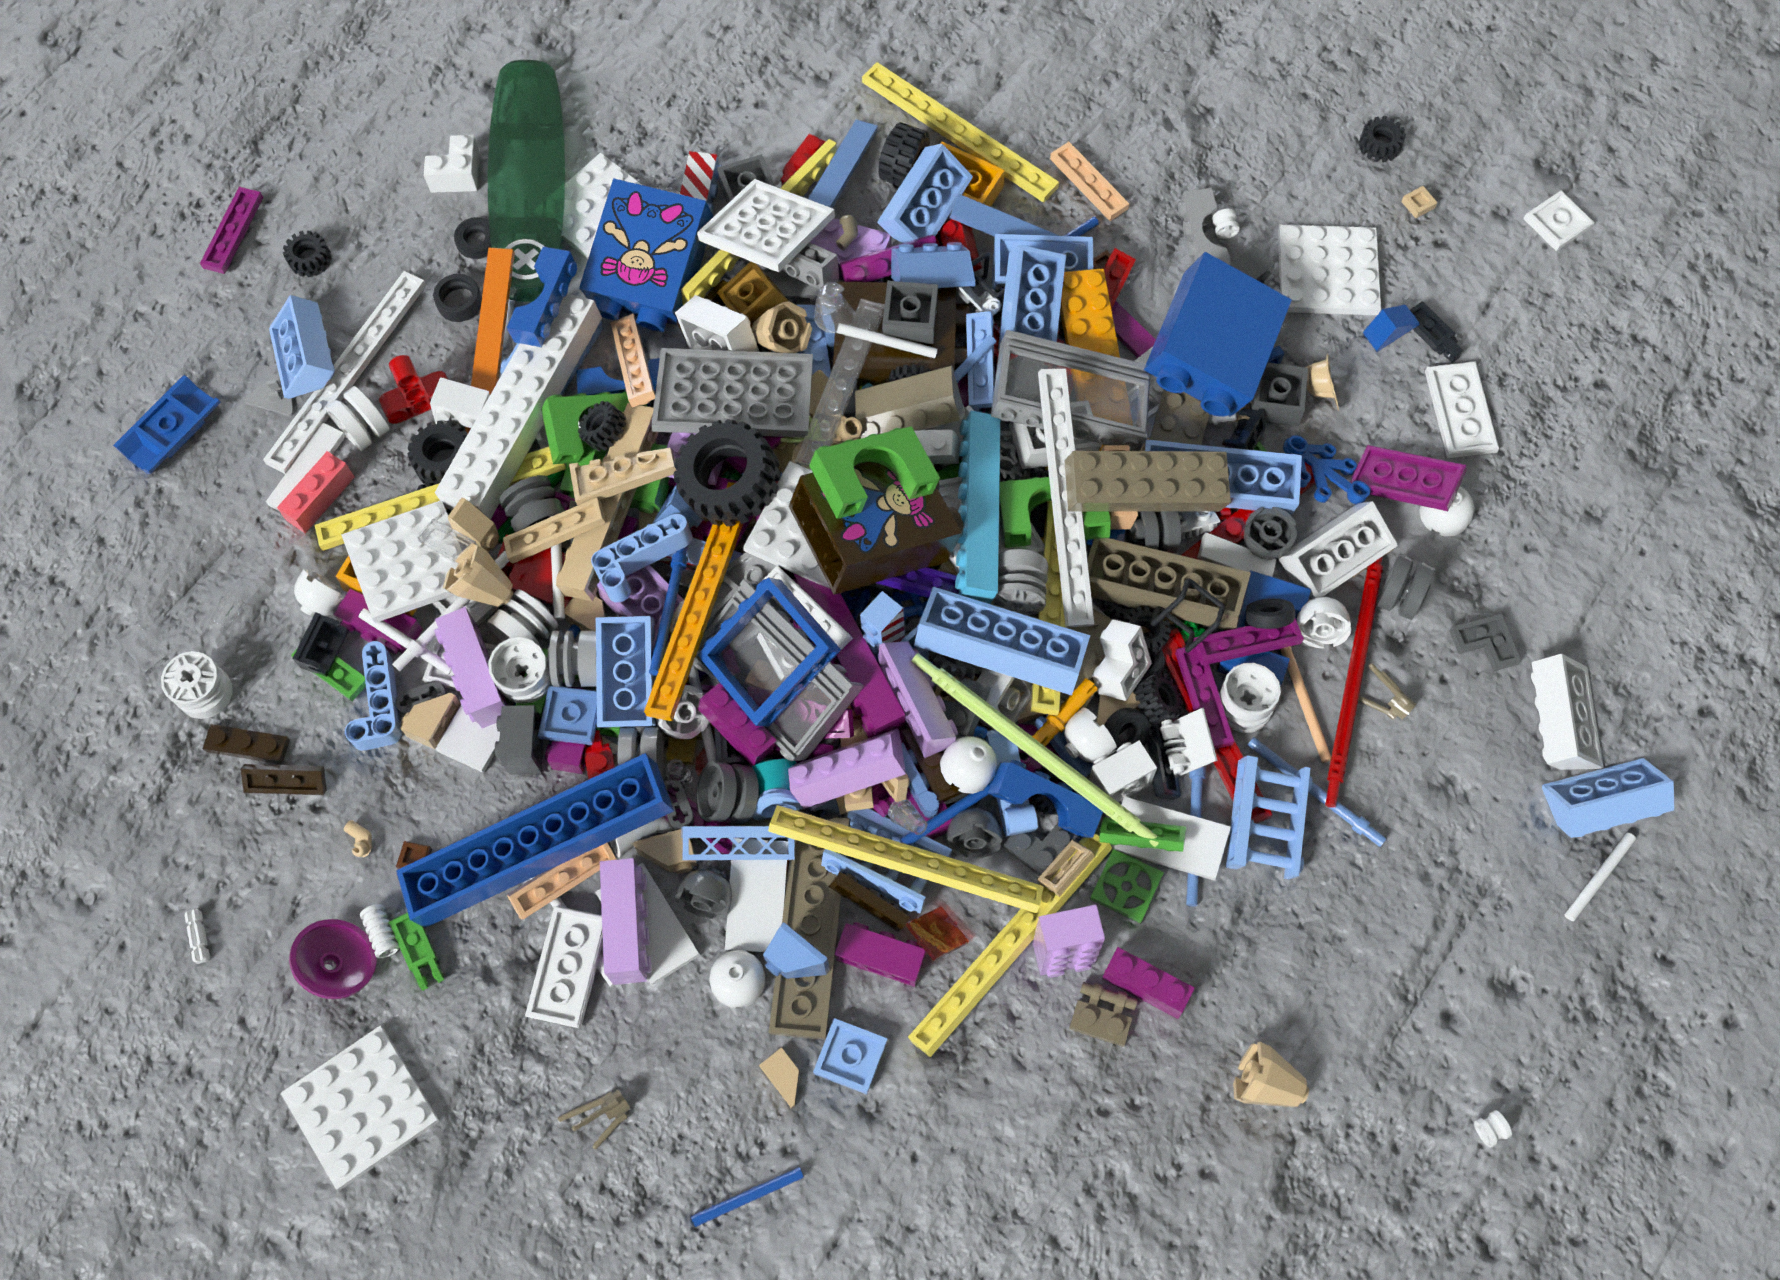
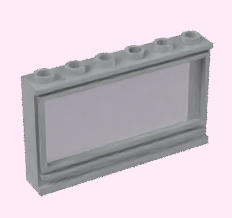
M1006 330L999 347L991 417L1023 424L1028 427L1044 429L1038 372L1040 369H1066L1073 437L1103 445H1129L1130 451H1140L1147 439L1151 374L1144 371L1146 364Z
M745 579L741 581V586L705 631L697 654L703 649L704 643L719 632L721 624L739 610L738 606L740 603L750 598L756 591L758 585L756 581ZM773 598L762 607L718 655V658L759 707L816 647L807 640L809 636L803 629L795 628L790 623L792 617L788 613L778 611L772 605L774 602ZM696 654L693 665L700 671L706 672L710 677V682L716 686L719 683L718 679ZM829 662L769 727L764 726L777 740L776 744L781 748L780 753L790 761H805L863 689L864 686L861 683L851 682L844 676L846 669L841 665Z

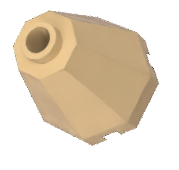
M788 301L767 310L753 322L751 330L757 344L776 353H797L807 349L812 327L810 323L806 322L805 317L807 313L805 309Z
M473 543L460 553L455 560L459 563L456 569L451 567L447 572L443 589L458 597L499 607L501 604L505 605L508 603L513 595V591H511L513 584L486 550Z
M1262 1042L1250 1045L1238 1067L1239 1070H1243L1242 1077L1239 1079L1235 1076L1233 1083L1234 1099L1246 1104L1298 1107L1300 1103L1303 1104L1309 1094L1306 1078L1271 1046Z

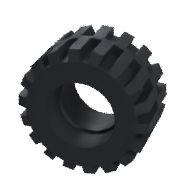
M903 122L897 123L890 131L881 151L878 167L879 178L900 187L924 148L930 146L928 132Z
M443 420L437 421V424L434 425L432 422L428 423V427L424 429L421 427L417 430L418 435L413 434L411 437L413 443L408 444L409 452L407 454L410 463L423 484L426 483L428 487L441 482L468 435L460 425L457 424L455 426L450 421H447L446 424H444ZM446 449L454 450L452 455L446 460L440 462L432 461V458L438 452Z

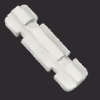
M198 909L187 911L184 916L186 924L188 923L189 925L187 926L190 948H193L191 952L193 962L196 964L207 962L210 959L209 949H206L208 944L205 927L201 923L203 922L202 912Z

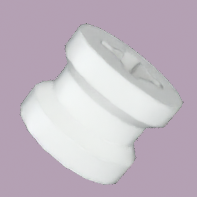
M1223 209L1213 215L1212 221L1216 226L1215 233L1218 238L1228 239L1238 234L1240 228L1239 224L1235 222L1237 216L1234 210Z
M1497 1110L1489 1113L1486 1119L1480 1118L1474 1121L1479 1137L1490 1148L1497 1145L1499 1139H1507L1512 1136L1508 1122Z

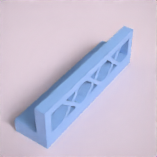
M991 311L966 314L967 358L989 334L993 337V316ZM994 345L968 371L969 405L976 412H981V408L992 407L995 387Z
M769 826L681 827V838H683L682 860H794V839L769 832ZM689 838H701L708 847L700 855H689ZM706 838L716 839L712 843H710ZM721 838H729L736 845L729 854H721L714 847ZM734 838L744 839L740 843H738ZM749 838H756L763 845L756 854H749L742 847ZM762 838L771 839L766 843ZM776 838H788V854H777L769 845ZM710 849L716 853L705 855ZM738 849H740L744 854H734V853H735ZM765 849H767L771 854H761V853H762Z

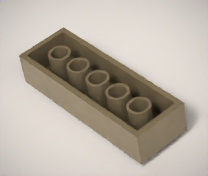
M1072 451L1064 460L1068 512L1221 511L1231 503L1226 452Z
M1109 538L1094 539L1087 559L1091 597L1133 608L1141 606L1142 610L1147 606L1150 607L1149 611L1152 612L1157 606L1166 609L1181 594L1185 580L1190 578L1225 605L1221 623L1217 628L1223 630L1237 629L1251 572ZM1189 585L1183 601L1170 613L1178 619L1211 626L1215 623L1220 607Z

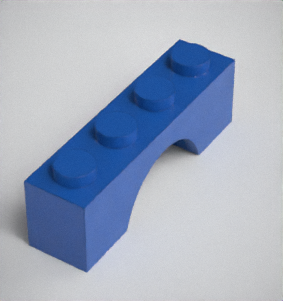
M542 247L534 265L541 282L545 284L542 293L533 302L516 307L507 325V330L514 343L536 347L543 346L545 339L550 334L553 320L559 314L560 304L568 293L571 279L576 275L577 264L570 251Z
M660 358L649 359L648 362L655 393ZM601 367L577 370L578 394L598 395L602 392L622 394L626 391L624 380L610 378Z
M1011 760V762L999 764L988 794L1009 804H1023L1032 795L1041 794L1047 797L1055 806L1058 814V827L1082 838L1094 837L1103 813L1098 807L1082 795L1074 793L1073 788L1062 782H1058L1057 785L1049 781L1050 776L1039 771L1032 773L1026 770L1027 765L1022 762Z

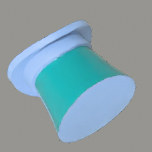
M776 759L752 766L757 775L759 785L758 801L752 816L753 819L764 820L771 818L777 805L795 811L804 809L790 791L788 769L797 764L796 761Z

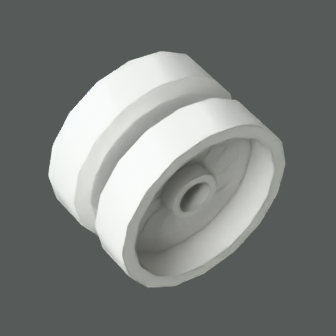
M355 386L344 393V400L348 407L336 399L325 407L335 424L360 451H363L372 444L371 437L366 429L372 435L379 438L389 431V427L378 409Z

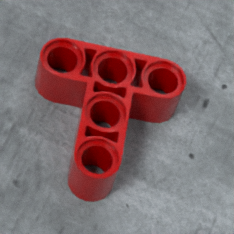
M399 355L389 362V368L398 387L382 394L379 398V403L387 421L391 424H398L431 410L430 402L440 377L448 379L446 373L435 371L420 378L409 356Z

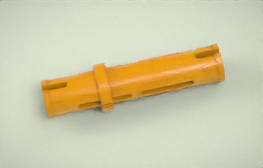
M1084 678L1072 695L1061 704L1058 715L1049 714L1046 717L1047 721L1032 737L1046 746L1058 732L1062 733L1065 730L1064 726L1071 717L1098 690L1096 686L1093 687L1094 683Z

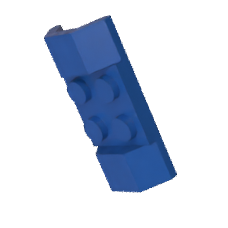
M183 375L113 446L146 474H151L167 457L171 458L205 423L204 419L221 402L216 397H210L199 389L187 376Z

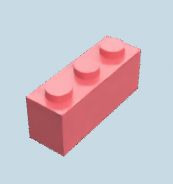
M326 451L278 505L277 509L287 522L306 534L355 477L344 461Z

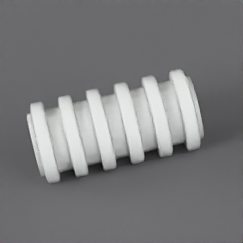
M381 904L368 906L360 913L363 925L367 927L366 933L370 935L368 938L370 942H373L372 948L376 950L375 956L377 958L391 956L400 948L396 942L395 935H392L393 931L389 924L390 921L387 920V913L384 912L385 908Z

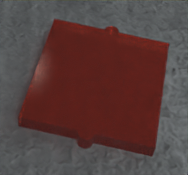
M942 906L909 921L905 925L916 938L917 944L924 948L933 961L967 945L969 942L958 928V923L950 918Z

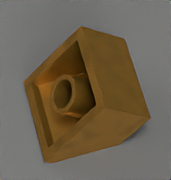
M754 262L748 263L717 292L730 310L747 316L750 320L751 328L753 322L767 310L783 302H788L776 284Z

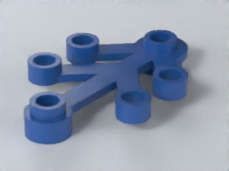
M1297 435L1285 440L1283 444L1285 454L1302 455L1301 478L1303 479H1300V487H1306L1311 480V475L1306 471L1305 462L1311 466L1317 487L1314 492V498L1317 501L1325 503L1332 495V491L1326 481V478H1328L1347 492V498L1351 503L1365 502L1370 494L1369 486L1362 481L1350 483L1334 471L1340 470L1344 475H1352L1357 468L1354 460L1350 458L1344 460L1333 459L1336 454V448L1329 443L1323 445L1308 444L1303 437ZM1312 454H1319L1322 459H1317Z

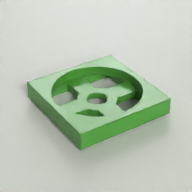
M1113 849L1090 900L1141 924L1164 872ZM1120 863L1130 866L1126 876L1122 877L1110 873V868ZM1140 871L1148 875L1151 882L1150 891L1137 885L1136 879ZM1123 882H1130L1132 889L1128 892L1124 891L1121 888ZM1103 883L1115 888L1117 895L1113 903L1107 898ZM1134 896L1144 901L1138 907L1123 908L1127 898Z

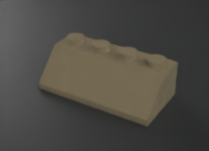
M952 366L855 391L856 419L862 425L861 439L870 434L886 433L894 428L902 429L912 426L914 431H920L959 421L966 415Z

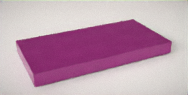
M1367 445L1350 483L1354 481L1366 483L1370 488V495L1448 512L1467 468L1464 464Z

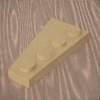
M671 448L641 452L632 458H627L625 455L616 456L614 461L601 462L600 459L591 460L589 465L579 466L578 463L569 464L575 502L577 505H580L596 497L602 500L673 475L674 471L677 470L674 467L675 458Z

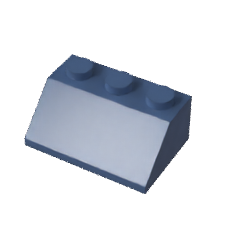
M949 242L947 246L940 247L935 243L923 244V247L914 248V245L902 244L899 245V248L891 249V278L894 281L938 284V288L975 286L970 251L965 246H962V243Z

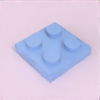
M834 1018L813 1074L868 1094L888 1039Z

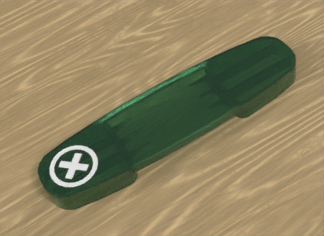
M514 60L505 64L500 69L495 87L489 134L488 214L491 248L513 249L515 252L509 299L518 302H533L544 289L545 284L541 282L534 268L542 247L563 250L564 242L563 223L566 176L560 92L553 68L545 62L538 60Z

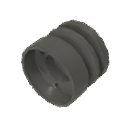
M537 475L521 480L506 489L499 497V502L502 508L505 509L506 516L513 518L511 526L515 533L565 511L560 500L554 498L556 492L551 487L549 478L545 475Z

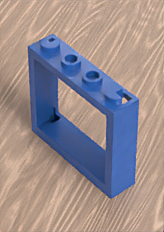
M770 577L762 580L757 585L756 591L751 597L740 603L738 606L739 610L721 624L719 632L714 637L709 638L704 643L703 649L697 654L756 726L767 727L780 716L841 651L839 646L783 581ZM774 596L815 643L816 647L759 707L718 658V655Z

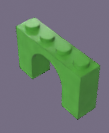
M625 391L622 394L602 392L598 395L579 393L574 396L552 395L547 397L541 411L553 464L578 463L584 453L582 441L578 433L579 420L584 414L588 415L589 412L587 410L590 407L594 409V404H600V401L610 402L623 413L627 403H630L627 392Z
M912 426L902 429L894 428L889 432L878 435L870 434L858 440H846L841 444L833 446H822L815 450L809 465L837 519L861 513L868 496L854 470V466L859 463L876 462L888 467L898 478L909 500L933 494L940 479Z
M581 439L584 453L578 461L579 466L589 465L591 460L600 459L602 462L607 450L597 451ZM652 444L650 451L665 449L667 446ZM567 463L560 490L565 495L575 498L569 464L573 463ZM670 477L637 487L629 508H636L641 512L649 514L653 513V511L659 512L667 497Z
M1049 477L999 482V509L1005 548L1031 546L1029 515L1039 504L1052 501ZM1109 511L1082 512L1085 540L1110 537L1111 520Z

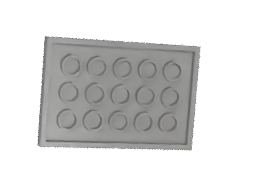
M661 348L652 417V432L698 433V428L704 425L709 427L712 426L714 421L721 420L722 423H725L727 419L736 420L738 424L742 421L748 423L751 428H756L762 436L808 438L813 354Z

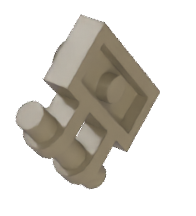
M1083 982L1080 993L1090 996L1089 1003L1077 1000L1069 1029L1124 1047L1132 1017L1122 1015L1123 1007L1135 1010L1138 999L1129 997L1127 993L1122 991L1116 993L1102 988L1103 985L1098 983L1091 985ZM1101 999L1114 1003L1113 1011L1098 1007V1000Z

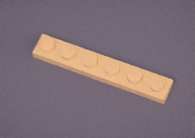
M634 314L610 323L628 400L633 408L638 405H645L655 399V392Z

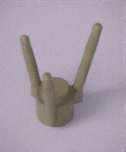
M1372 663L1369 664V668L1395 696L1388 703L1391 709L1360 695L1358 701L1386 714L1392 720L1397 716L1403 720L1417 704L1404 694L1384 671H1380Z
M619 1090L614 1093L609 1092L597 1100L559 1116L558 1121L562 1122L600 1105V1109L572 1126V1130L576 1131L604 1113L609 1120L615 1117L616 1119L593 1144V1149H597L614 1129L628 1118L625 1113L631 1108Z

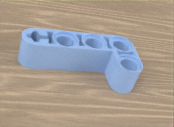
M673 514L598 550L593 554L591 563L609 599L613 602H623L631 594V588L625 576L685 548L691 543L693 536L686 518L680 514Z
M378 641L366 644L362 650L370 716L355 719L349 722L345 728L346 738L356 749L361 751L395 744L402 736L400 711L396 707L398 695L394 666L392 665L393 659L386 647ZM382 677H385V680L381 684H376L377 680H379ZM389 701L386 707L379 709L383 702ZM392 725L390 731L382 733L386 726ZM365 731L363 737L356 739L359 732Z
M997 730L988 731L985 741L996 754L997 769L999 764L1003 762H1011V760L1021 762L1018 746ZM997 798L1005 836L1032 832L1038 828L1035 808L1032 804H1029L1028 799L1023 804H1009Z

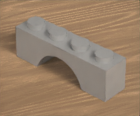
M1212 188L1184 191L1182 201L1178 203V212L1184 218L1183 233L1189 239V256H1193L1195 262L1204 252H1207L1230 265L1227 248L1213 244L1206 238L1203 232V228L1213 222L1212 217L1217 209Z

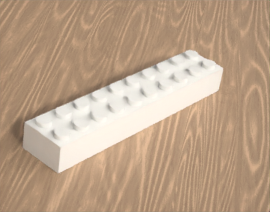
M567 293L560 304L559 314L554 318L550 327V334L545 339L543 346L536 347L519 344L435 491V494L443 502L445 508L453 510L463 497L489 519L492 518L500 503L499 497L508 489L544 424L541 408L546 398L552 395H560L602 319L594 300Z

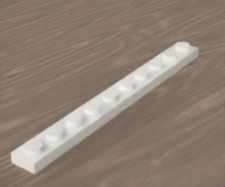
M403 271L334 364L335 372L332 379L328 380L324 388L312 393L263 460L268 466L284 474L287 473L322 422L325 423L330 417L325 407L335 399L342 401L344 393L353 386L426 287L424 280Z
M1040 369L1038 378L1065 627H1089L1094 625L1082 512H1068L1064 460L1072 451H1075L1066 369Z

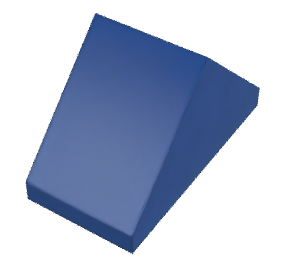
M1405 304L1382 309L1363 331V335L1374 350L1378 352L1420 324Z

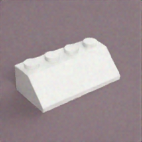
M1370 501L1356 504L1292 547L1289 552L1278 559L1289 578L1296 585L1311 589L1309 596L1315 599L1325 596L1398 545L1374 502Z
M1563 654L1532 662L1533 672L1531 673V679L1536 688L1537 697H1535V705L1540 715L1539 731L1543 736L1544 742L1542 753L1547 764L1560 770L1604 768L1587 666Z

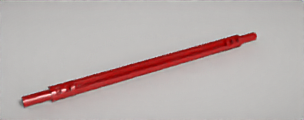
M1383 556L1367 566L1327 776L1329 786L1325 806L1330 808L1336 807L1340 784L1344 782L1382 579L1383 566L1381 564Z

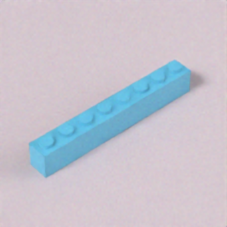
M970 411L967 419L962 420L959 431L960 435H963V441L959 448V456H962V462L959 467L958 476L962 478V483L958 490V499H961L958 512L961 515L964 529L963 535L957 542L960 544V550L956 557V566H959V573L956 577L955 588L959 589V595L991 604L998 593L1000 419L991 417V414Z

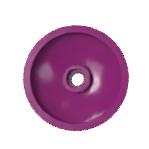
M338 919L320 920L308 925L296 936L290 949L289 964L294 978L306 991L321 998L342 999L358 993L369 983L376 968L377 957L375 956V950L372 948V942L368 938L369 936L356 925ZM325 965H332L334 969L329 970L325 967Z

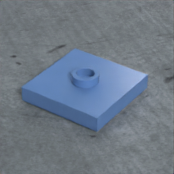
M549 685L538 737L546 740L593 745L597 727V691Z

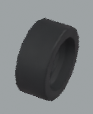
M465 274L448 275L441 279L434 288L433 298L439 313L451 322L470 320L481 309V292L472 277ZM467 289L472 293L469 301L462 306L449 307L444 303L446 296L454 290Z

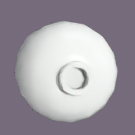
M1460 486L1448 512L1420 506L1419 512L1421 520L1427 529L1440 532L1439 535L1445 537L1462 533L1472 521L1475 508L1472 497Z
M303 569L294 587L295 597L302 604L300 609L312 617L315 612L324 616L334 614L347 592L344 591L343 594L337 592L335 589L339 587L338 585L316 572H312L310 576L308 575V569Z
M1329 597L1312 599L1298 613L1297 624L1304 638L1302 642L1308 646L1325 648L1323 644L1333 643V647L1345 642L1351 634L1349 613L1345 606L1336 599Z
M685 685L673 721L655 718L658 727L665 734L676 739H691L700 732H703L709 723V720L698 710L700 698L703 697L702 694L704 693L696 687Z
M1084 707L1067 722L1064 736L1068 744L1065 745V749L1072 758L1079 757L1085 762L1093 763L1104 755L1109 757L1116 751L1115 748L1117 746L1107 728L1103 724L1099 726L1098 723L1093 721L1097 717Z
M967 736L959 738L945 750L944 755L941 757V773L946 782L950 785L953 783L963 793L974 794L984 790L995 776L997 769L996 754L986 741L978 737Z
M732 950L716 959L710 971L709 983L714 996L720 1003L730 1008L746 1007L752 1005L762 995L765 989L766 975L763 965L756 956L743 950Z

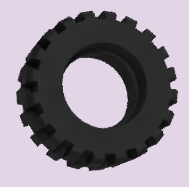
M727 419L725 423L718 420L712 422V426L707 427L704 425L698 428L699 432L695 435L692 433L687 438L688 443L686 445L682 444L678 451L680 458L676 457L674 467L677 471H674L673 475L678 493L701 519L710 521L714 525L720 526L723 522L726 526H735L736 521H740L743 524L748 522L749 517L752 515L755 517L762 513L761 509L772 502L770 498L772 493L776 494L779 488L775 481L780 480L781 472L778 469L780 464L773 449L756 428H751L748 423L743 421L738 424L736 420ZM734 456L747 458L746 470L738 482L722 490L708 489L710 473L719 462Z

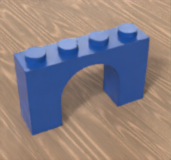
M1250 570L1248 590L1237 628L1245 627V622L1247 621L1246 607L1248 604L1256 600L1268 598L1284 599L1294 605L1295 619L1297 621L1298 613L1307 603L1311 589ZM1267 651L1221 661L1217 672L1227 675L1235 666L1243 663H1256L1265 666L1273 672L1281 687L1290 658Z

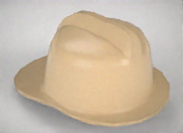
M1327 353L1325 360L1306 366L1308 368L1306 390L1315 397L1334 398L1337 410L1339 411L1331 380L1329 354Z

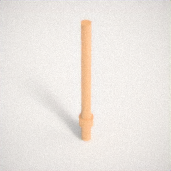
M1291 646L1280 648L1282 656L1290 658L1287 669L1321 762H1329L1331 754Z

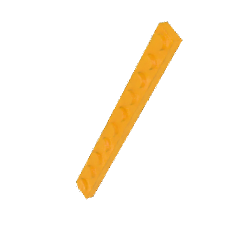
M728 482L726 488L734 485L735 483ZM736 521L735 526H726L723 522L720 526L712 525L647 701L644 713L648 717L673 721L743 524L740 521Z

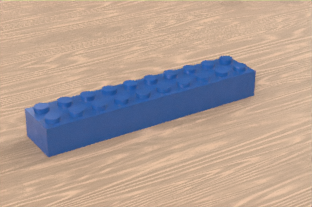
M644 753L396 870L410 920L424 928L431 926L674 812L657 763Z

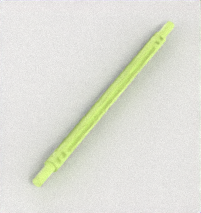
M919 653L911 660L917 667L932 677L931 681L1130 833L1133 831L1144 838H1157L1156 834L1140 823L1141 819L942 667L938 669ZM1149 840L1154 847L1158 845V842Z

